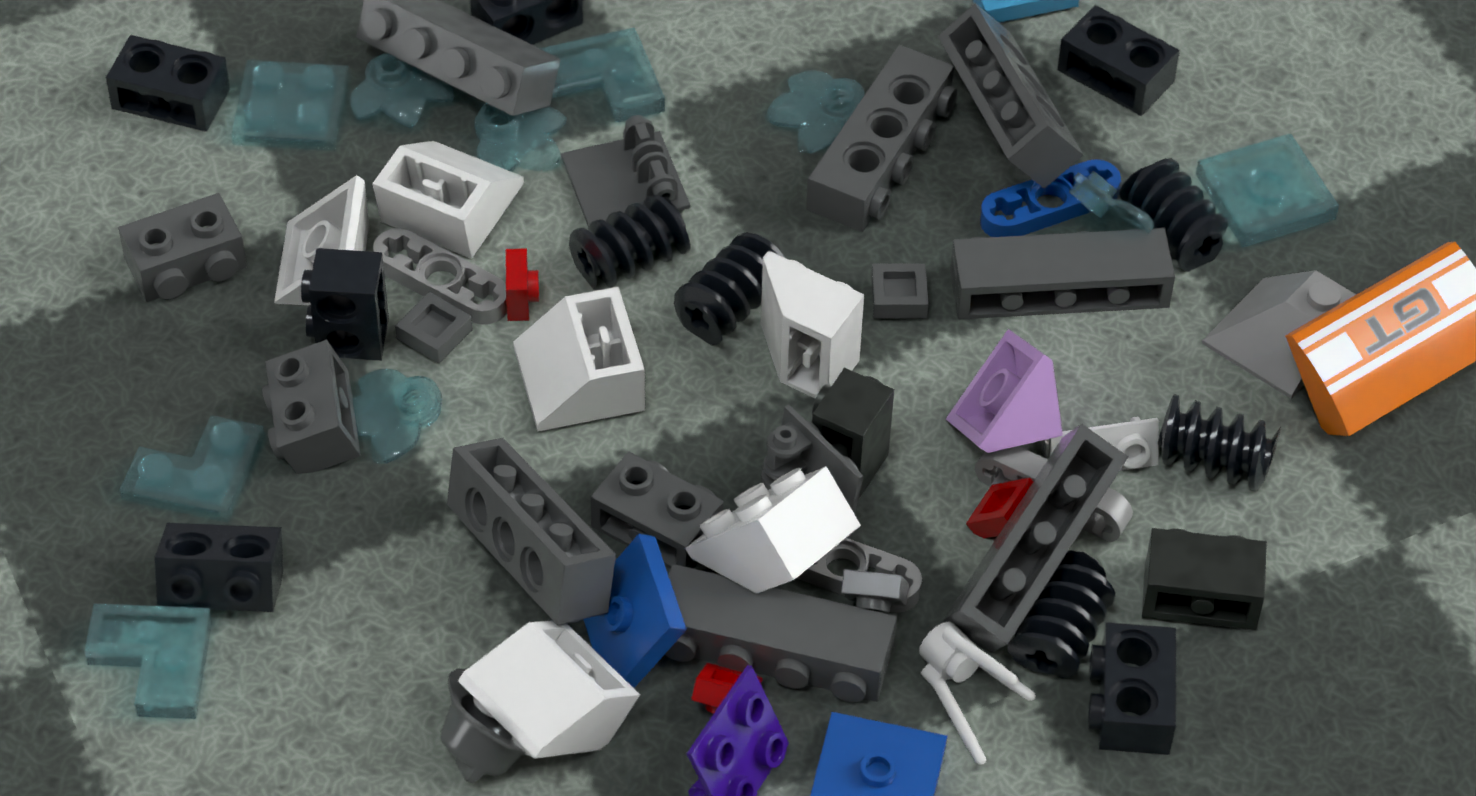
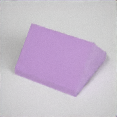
M1008 329L953 407L946 420L987 453L1063 436L1053 361Z

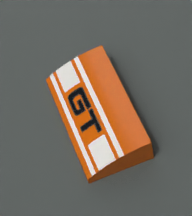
M1456 242L1445 243L1285 335L1319 424L1328 435L1351 436L1476 361V268Z

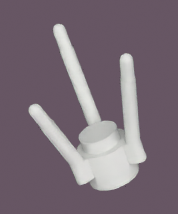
M944 622L930 631L920 646L919 653L928 663L921 671V675L934 687L977 764H984L986 757L978 744L979 742L945 681L952 678L956 683L963 682L979 666L1026 700H1034L1035 693L1021 683L1017 676L1006 669L1005 666L976 647L954 623Z

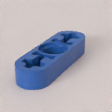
M1088 160L1070 166L1045 189L1032 179L993 192L982 202L980 214L981 228L991 237L1023 236L1110 206L1117 200L1119 195L1120 172L1109 162ZM1093 179L1097 184L1106 183L1105 188H1099L1095 183L1087 185L1088 180ZM1079 192V197L1077 198L1075 193ZM1043 195H1054L1059 197L1064 204L1056 208H1048L1041 205L1036 199ZM1022 202H1026V206L1022 207ZM1002 211L1006 216L1013 215V219L1007 220L1003 215L995 216V212Z

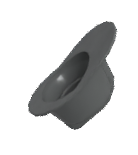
M457 668L450 672L448 676V687L452 703L441 729V741L448 751L456 757L457 767L464 779L474 783L484 774L502 775L526 752L512 741V735L495 718L484 714L476 707L473 701L474 697L458 682L463 672L467 669Z

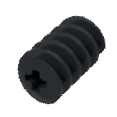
M1166 158L1152 165L1140 168L1131 174L1123 183L1119 195L1120 199L1129 205L1131 212L1141 219L1145 228H1165L1171 257L1177 260L1178 266L1181 269L1189 272L1213 261L1217 257L1223 246L1222 236L1227 230L1228 219L1223 214L1216 213V205L1209 199H1204V193L1201 188L1196 185L1191 186V177L1185 172H1179L1180 167L1176 160Z
M659 195L647 197L643 205L640 203L628 205L625 213L621 211L613 212L606 221L602 219L591 222L588 230L577 228L572 231L569 237V248L575 266L592 289L596 288V278L599 276L608 287L616 286L617 276L615 269L617 268L626 279L635 277L634 260H637L644 270L649 271L653 269L654 260L652 252H655L662 262L671 261V243L681 254L688 253L691 248L685 222L679 210L671 200Z
M748 232L738 234L729 246L720 250L716 258L710 259L706 263L702 271L696 272L687 284H683L676 291L674 306L682 325L711 346L719 345L723 340L722 334H731L737 327L736 322L745 321L750 315V309H757L761 306L763 257L765 254L771 251L785 258V256L774 244L758 234Z
M1174 394L1163 421L1158 445L1162 447V460L1165 465H1172L1177 457L1183 453L1185 471H1194L1203 459L1205 460L1206 477L1215 478L1222 467L1226 466L1228 484L1235 485L1246 472L1248 473L1249 490L1255 492L1258 491L1267 478L1279 440L1281 427L1272 439L1266 438L1264 420H1259L1250 433L1245 432L1244 414L1240 413L1236 415L1229 426L1223 425V413L1220 407H1216L1208 419L1205 420L1202 419L1201 402L1197 400L1194 401L1186 413L1180 412L1179 395Z
M1067 551L1016 630L1015 637L1009 642L1007 651L1017 663L1033 672L1052 674L1060 678H1071L1078 673L1080 660L1087 655L1089 643L1097 636L1098 625L1104 622L1107 608L1113 605L1115 601V590L1112 584L1106 580L1105 570L1100 563L1084 552Z

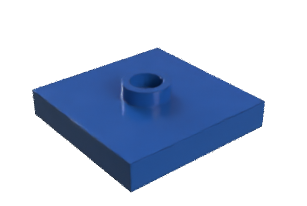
M638 534L615 560L608 613L583 619L592 648L633 688L638 685L687 630L655 536Z
M832 712L810 796H935L947 744V735Z

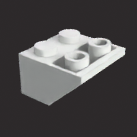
M428 141L399 146L372 184L382 223L394 228L410 230L438 246L472 259L523 186L524 179L523 176L438 142Z
M768 251L763 257L761 327L780 382L816 399L819 391L825 384L833 385L844 367L853 370L859 362L864 294L843 282H836L816 273L795 260H788Z
M619 287L565 296L513 341L515 355L537 432L645 411V369Z
M827 467L806 475L803 474L800 468H797L775 480L770 485L771 489L767 490L764 483H760L744 491L734 499L738 508L733 512L730 509H726L700 525L704 534L685 548L689 556L756 594L796 579L861 526Z
M554 621L527 623L465 670L458 680L474 697L473 701L476 707L484 714L495 718L512 735V741L524 750L525 754L534 758L601 750L609 744L640 696L567 623L557 625Z

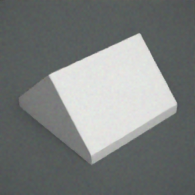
M356 175L288 221L274 303L310 305V303L302 302L301 282L303 271L313 269L317 248L366 251L369 218L365 180Z

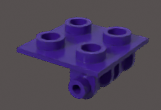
M746 666L687 752V756L699 777L697 782L689 789V796H757V791L771 770L778 767L784 760L789 742L752 666Z

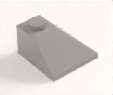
M1316 270L1263 278L1202 340V344L1291 399L1303 387L1304 383L1285 335L1356 294Z

